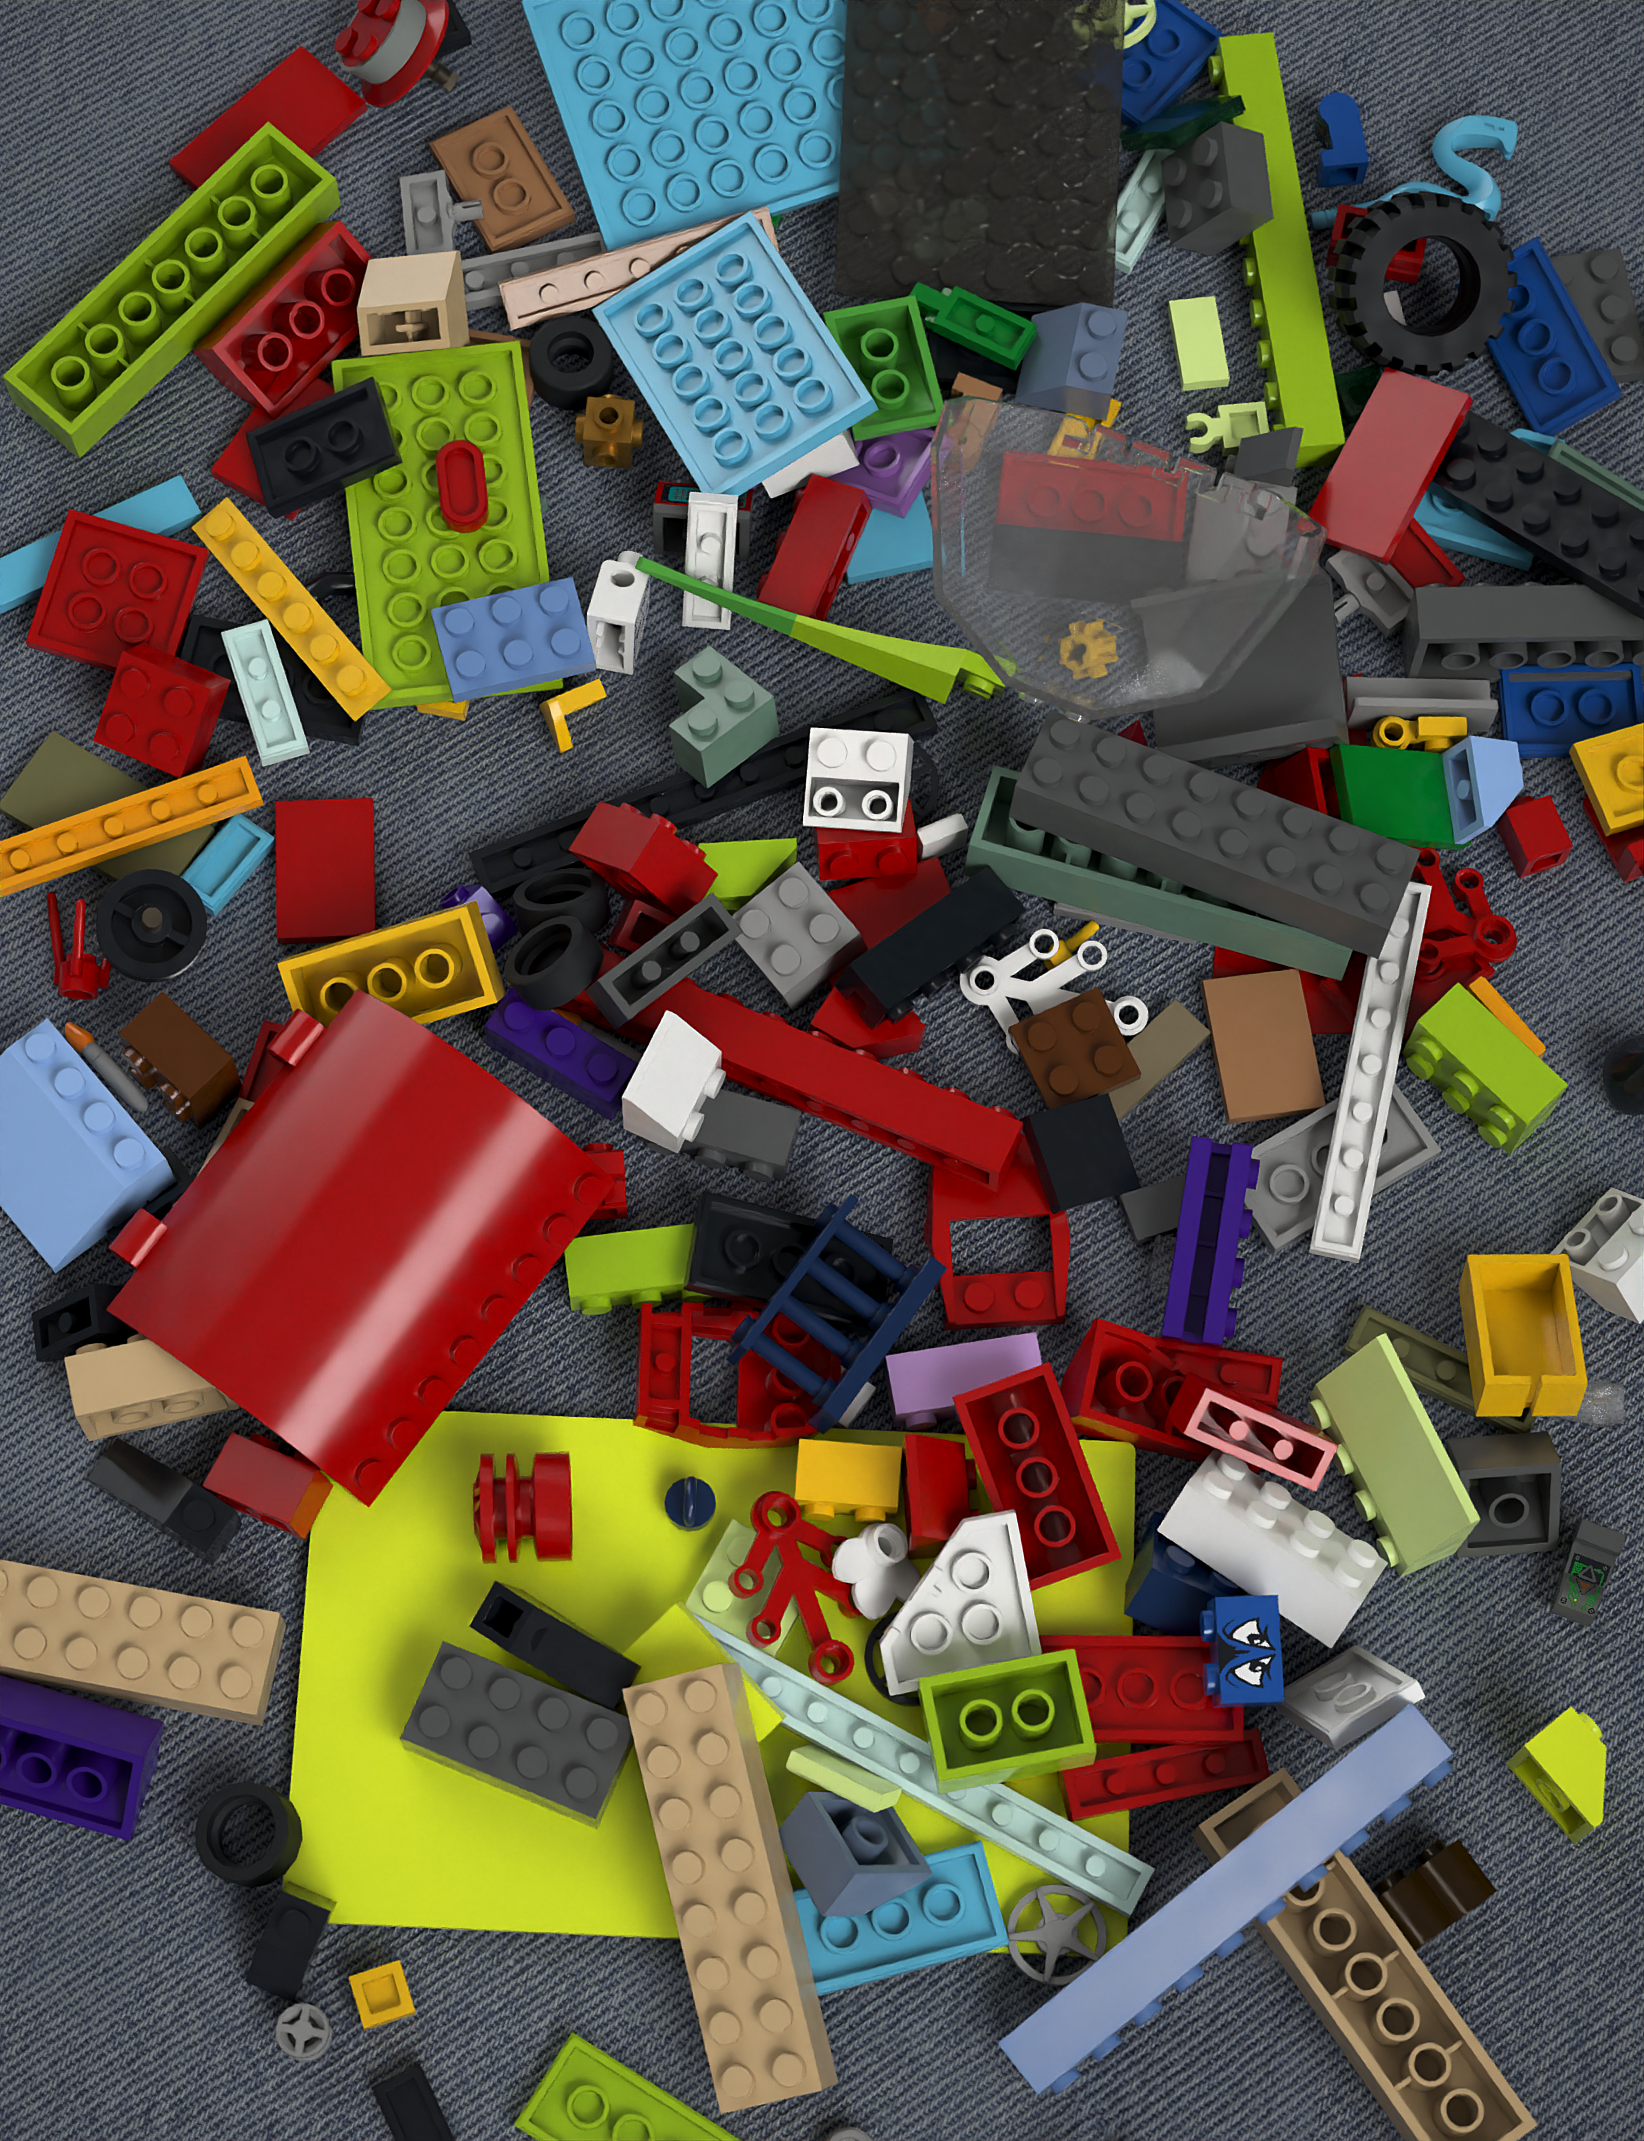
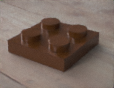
M1098 987L1008 1028V1034L1046 1110L1110 1093L1139 1080L1142 1073Z

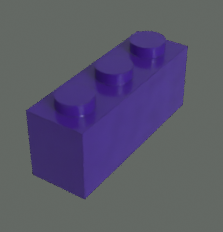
M511 987L484 1026L487 1046L612 1121L622 1107V1096L638 1063L552 1010L532 1009Z

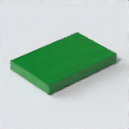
M1338 744L1329 750L1342 821L1411 847L1462 850L1471 845L1470 840L1463 845L1455 844L1442 753Z

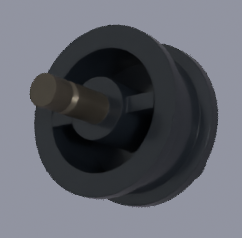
M158 869L135 871L116 881L103 896L96 918L97 939L106 960L122 975L146 983L168 981L187 971L199 957L207 932L205 907L196 890L178 875Z

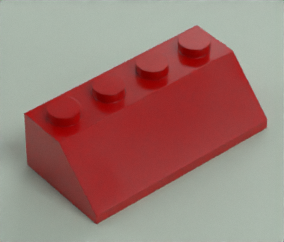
M340 220L318 223L192 351L224 387L254 408L258 406L275 420L359 334L357 305L368 261L373 258ZM290 363L305 370L306 372L274 404L265 396L266 391L281 370L285 369Z

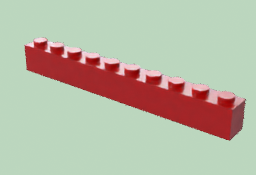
M597 940L602 946L604 958L600 971L586 989L626 959V957L611 952L604 943ZM688 977L682 979L616 1031L585 990L571 1001L557 1007V1009L574 1012L583 1020L646 1046L649 1045L666 1010L673 1012L722 1051L721 1069L726 1071L725 1079L995 1192H998L1022 1141L1023 1122L1017 1120L1013 1113L1002 1107L991 1106L988 1108L975 1103L961 1090L952 1087L942 1089L925 1082V1079L913 1070L907 1068L893 1069L881 1064L874 1055L860 1049L850 1051L834 1044L831 1038L821 1032L814 1030L804 1032L790 1026L783 1017L775 1013L763 1012L761 1014L744 1007L743 1003L734 996L726 993L715 995L705 991Z

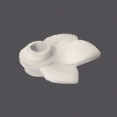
M873 1523L862 1530L859 1538L844 1541L838 1547L832 1562L833 1577L842 1582L852 1583L851 1593L855 1605L871 1621L886 1614L895 1598L905 1603L921 1580L918 1569L906 1557L908 1542L904 1533L896 1525L890 1523Z

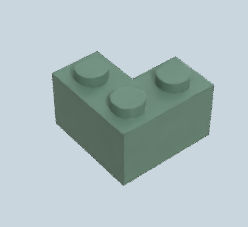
M710 645L673 672L680 710L684 712L682 716L669 725L675 762L707 789L780 734L774 696Z

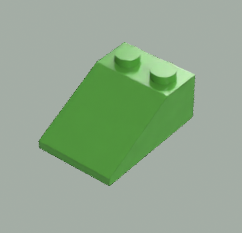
M915 295L823 312L824 324L878 407L877 411L849 427L854 442L947 424L948 419Z

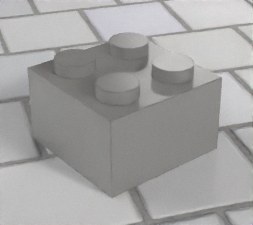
M799 861L731 916L743 931L733 942L792 1011L829 982L832 976L848 966L868 949L860 932Z

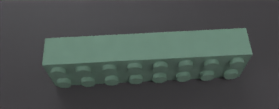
M994 765L969 843L963 875L973 877L989 865L1003 883L1011 889L1342 981L1353 949L1008 817L1014 788L1021 772Z

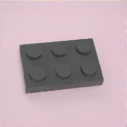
M1621 248L1550 257L1617 384L1644 380V341Z

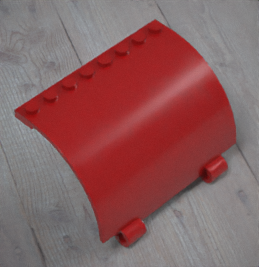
M357 989L327 1028L301 1009L297 1008L266 1047L269 1054L284 1065L162 1222L146 1210L139 1208L111 1243L108 1249L136 1272L106 1310L180 1361L250 1413L325 1472L328 1477L355 1499L369 1508L617 1182L555 1125L489 1072L408 1016Z

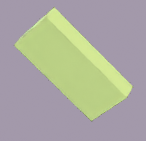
M1215 296L1169 301L1167 309L1182 391L1227 387L1230 377Z
M814 1744L791 1750L786 1764L788 1771L873 1813L896 1805L902 1791V1787Z

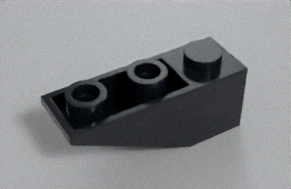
M498 1581L494 1582L469 1626L514 1656L614 1712L617 1711L624 1698L622 1689L630 1688L641 1669L640 1665L525 1591Z

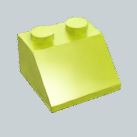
M1571 1706L1527 1742L1506 1764L1575 1845L1603 1822L1607 1747L1600 1740L1603 1735L1598 1725L1584 1712L1578 1714Z

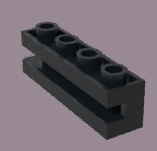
M988 865L851 962L834 986L846 1000L857 993L867 1004L860 1017L871 1030H874L887 1019L894 1025L914 1009L915 1004L912 1001L922 994L927 999L934 997L950 982V979L947 977L957 969L962 975L967 973L984 958L985 955L982 951L987 947L993 945L998 950L1014 938L1019 932L1015 924L1025 913L1026 908Z

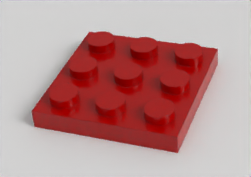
M69 509L26 639L27 647L111 672H116L122 651L142 643L177 657L207 565L209 549Z

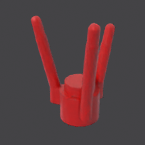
M49 892L47 894L48 917L55 966L53 985L58 986V994L62 997L75 1000L96 999L98 997V988L108 989L109 974L112 966L105 957H103L101 965L98 966L96 965L97 958L94 955L83 953L86 902L83 899H79L76 902L72 953L67 954L65 961L57 897L54 892Z

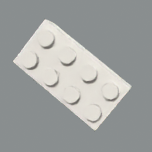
M1214 1448L1187 1482L1157 1529L1158 1532L1251 1595H1278L1279 1614L1330 1648L1333 1647L1388 1564V1562L1379 1557L1377 1551L1371 1545L1362 1540L1352 1539L1337 1529L1333 1521L1325 1514L1314 1510L1310 1511L1292 1499L1291 1494L1283 1486L1275 1482H1267L1249 1470L1247 1464L1242 1459Z

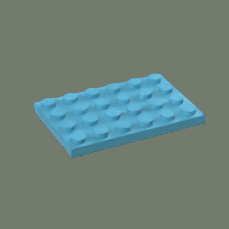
M752 211L747 212L592 309V312L702 493L740 496L878 410L870 393Z

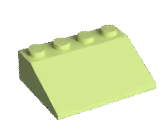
M1384 1333L1374 1338L1316 1383L1309 1396L1311 1402L1308 1403V1409L1317 1428L1321 1431L1326 1429L1330 1439L1338 1445L1332 1458L1335 1466L1342 1476L1349 1475L1357 1491L1353 1494L1357 1510L1364 1521H1372L1380 1537L1376 1540V1545L1381 1558L1388 1562L1387 1567L1394 1566L1401 1578L1454 1554L1480 1521V1517L1387 1334Z

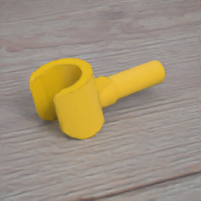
M1091 920L1073 937L1068 938L1065 942L1064 940H1059V948L1055 956L1044 960L1047 969L1050 971L1073 957L1072 952L1077 950L1079 946L1099 930L1098 924ZM1054 943L1050 946L1048 953L1053 949Z

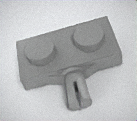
M445 170L399 177L407 256L456 251L454 236L457 222L484 219L481 198L454 204L450 196L449 181Z
M1343 549L1327 560L1325 569L1342 587L1345 594L1334 602L1336 625L1355 610H1359L1367 615L1385 637L1404 624L1414 590L1389 562L1385 565Z

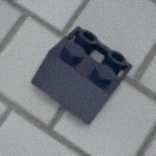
M1155 1511L1150 1518L1126 1582L1124 1614L1173 1636H1200V1612L1207 1610L1208 1601L1214 1597L1246 1596V1591L1158 1532L1157 1529L1166 1515Z

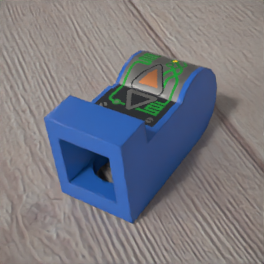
M1337 92L1328 94L1322 98L1319 104L1314 124L1316 138L1324 146V150L1320 151L1315 171L1318 188L1363 184L1369 159L1358 105L1347 94Z

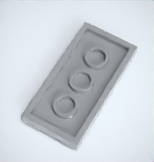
M1395 1081L1372 1196L1439 1157L1442 1151ZM1339 1098L1252 1149L1251 1158L1260 1160L1256 1190L1246 1188L1244 1208L1253 1209L1251 1223L1272 1254L1279 1252L1306 1236L1314 1229Z

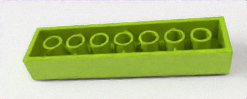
M267 122L3 375L12 401L80 459L198 345L318 223H323L341 206L336 178L272 124Z

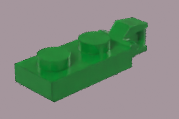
M917 282L909 295L916 296L920 316L924 319V325L933 330V332L1014 371L1038 335V326L1035 323L958 286H955L953 290L944 288L942 292H938Z

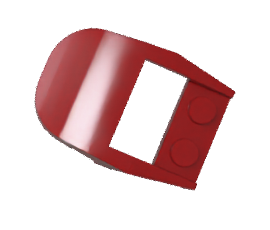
M1022 1134L1021 1144L998 1192L931 1165L926 1190L927 1212L926 1222L923 1225L925 1245L928 1246L929 1256L934 1257L947 1268L934 1286L935 1291L941 1293L945 1316L942 1322L944 1330L1065 1324L1070 1253L1069 1216L1067 1211L1052 1215L1025 1135ZM1049 1216L1052 1271L953 1276L949 1221Z
M704 1302L682 1303L679 1312H652V1303L642 1304L637 1318L638 1345L634 1426L705 1448L727 1449L791 1447L799 1445V1439L810 1440L820 1433L807 1423L817 1409V1406L811 1403L813 1397L751 1349L737 1362L736 1428L701 1425V1420L690 1418L692 1336L731 1341L729 1338L747 1315L756 1319L760 1312L753 1311L752 1306L732 1302L731 1307H704ZM779 1313L778 1316H774L763 1330L764 1334L825 1381L830 1377L836 1382L840 1377L841 1365L838 1364L840 1358L785 1315Z

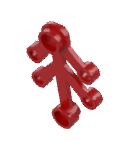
M1417 847L1416 849L1421 851L1418 859L1427 860L1431 864V866H1422L1417 861L1412 874L1414 877L1422 879L1423 884L1432 886L1423 933L1447 928L1461 936L1439 942L1432 939H1422L1419 952H1428L1434 959H1425L1419 953L1416 969L1424 973L1433 972L1438 968L1440 961L1472 954L1490 963H1499L1510 958L1517 945L1514 927L1506 918L1493 915L1482 889L1484 884L1482 875L1472 868L1461 869L1456 873L1451 886L1453 895L1457 899L1467 902L1471 918L1456 910L1439 868L1440 856L1438 852L1433 848ZM1461 881L1470 882L1475 888H1466L1461 884ZM1486 939H1493L1497 942V944H1492L1488 942Z
M780 1491L767 1492L761 1495L752 1505L750 1520L757 1534L743 1565L730 1574L728 1579L729 1589L733 1595L741 1599L750 1598L759 1592L764 1582L761 1572L775 1546L782 1566L761 1613L747 1624L746 1637L753 1646L758 1648L768 1647L777 1641L781 1634L780 1622L793 1596L812 1648L808 1659L810 1674L817 1682L823 1685H835L852 1673L854 1656L851 1649L845 1643L832 1640L814 1590L836 1601L840 1612L847 1618L856 1619L863 1614L849 1603L848 1597L851 1593L852 1585L835 1579L833 1574L803 1559L797 1541L819 1551L822 1563L832 1570L834 1557L831 1554V1546H840L848 1538L833 1536L803 1520L797 1501L790 1495ZM768 1511H775L779 1514L781 1518L780 1526H774L767 1517ZM740 1573L750 1576L753 1582L752 1589H746L741 1586L739 1582ZM758 1622L764 1623L769 1627V1639L762 1638L758 1634L756 1628ZM822 1657H827L833 1662V1673H827L823 1670L820 1663Z

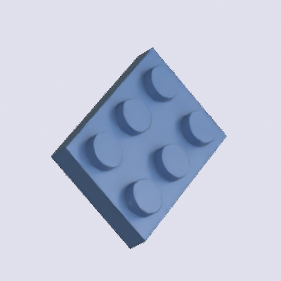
M573 577L431 609L432 621L454 703L596 670V661Z

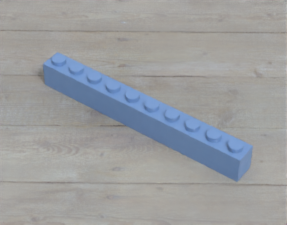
M1411 1702L999 2041V2046L1037 2095L1045 2093L1051 2088L1057 2096L1081 2076L1076 2067L1092 2054L1098 2062L1123 2042L1117 2033L1131 2021H1134L1140 2028L1164 2008L1158 1999L1170 1989L1175 1987L1181 1994L1205 1974L1200 1965L1215 1952L1222 1960L1243 1944L1247 1939L1241 1931L1254 1920L1258 1919L1264 1926L1288 1906L1282 1899L1297 1885L1305 1892L1328 1874L1329 1870L1324 1866L1327 1860L1338 1851H1341L1347 1858L1366 1843L1371 1837L1365 1829L1382 1816L1388 1824L1412 1804L1407 1795L1423 1782L1428 1789H1431L1450 1774L1454 1769L1448 1761L1456 1753L1416 1704Z

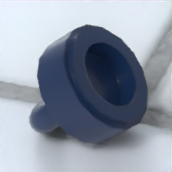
M688 1476L673 1483L667 1491L664 1501L666 1516L671 1524L680 1530L688 1532L697 1531L707 1526L713 1519L716 1509L715 1494L711 1487L703 1480L697 1479L694 1476Z

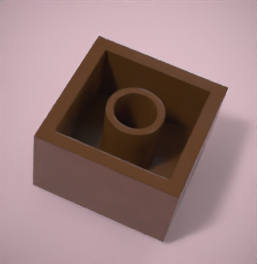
M163 991L118 1032L125 1049L121 1055L131 1066L128 1069L129 1074L146 1091H149L154 1086L165 1098L162 1102L164 1107L180 1123L184 1124L189 1119L201 1130L239 1094L242 1084L233 1057Z

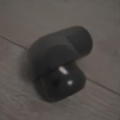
M320 572L303 584L322 608V600L329 596H357L354 572Z

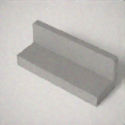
M1346 677L1344 682V701L1348 729H1373L1376 723L1386 716H1397L1407 721H1416L1418 717H1467V731L1488 732L1498 712V701L1490 699V680Z

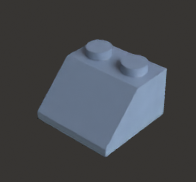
M1082 302L1033 315L1031 322L1038 326V335L1023 358L1014 402L1107 421L1129 311Z
M806 1792L778 1829L782 1847L789 1863L796 1870L810 1894L813 1904L823 1917L862 1916L928 1880L933 1873L893 1806L873 1813L833 1792Z

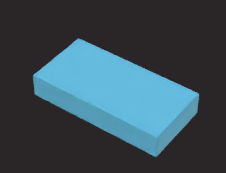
M241 813L232 816L183 873L181 878L196 890L205 910L216 917L276 845L275 838Z

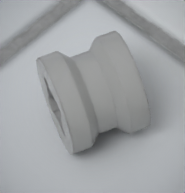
M307 2003L295 2004L287 2008L279 2016L276 2024V2039L279 2046L291 2059L300 2062H311L322 2057L329 2049L332 2041V2027L325 2014L317 2007Z

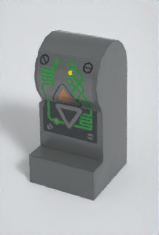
M1583 1518L1579 1521L1571 1533L1551 1600V1613L1587 1627L1591 1626L1599 1609L1605 1586L1609 1583L1617 1556L1621 1552L1626 1537L1625 1534Z

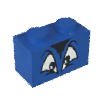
M1278 1595L1214 1597L1208 1601L1207 1610L1200 1612V1636L1202 1642H1209L1211 1663L1203 1665V1688L1205 1695L1213 1696V1708L1276 1706L1284 1702Z

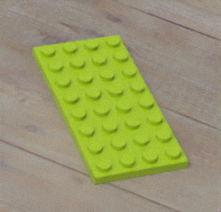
M520 341L331 361L335 393L372 376L379 383L403 463L345 488L363 656L392 689L369 710L453 701L432 621L431 609L550 582ZM456 440H464L476 445L482 452L484 459L489 516L486 523L480 529L471 533H458L451 530L445 525L441 516L436 456L445 444ZM560 678L483 697L563 688V681Z

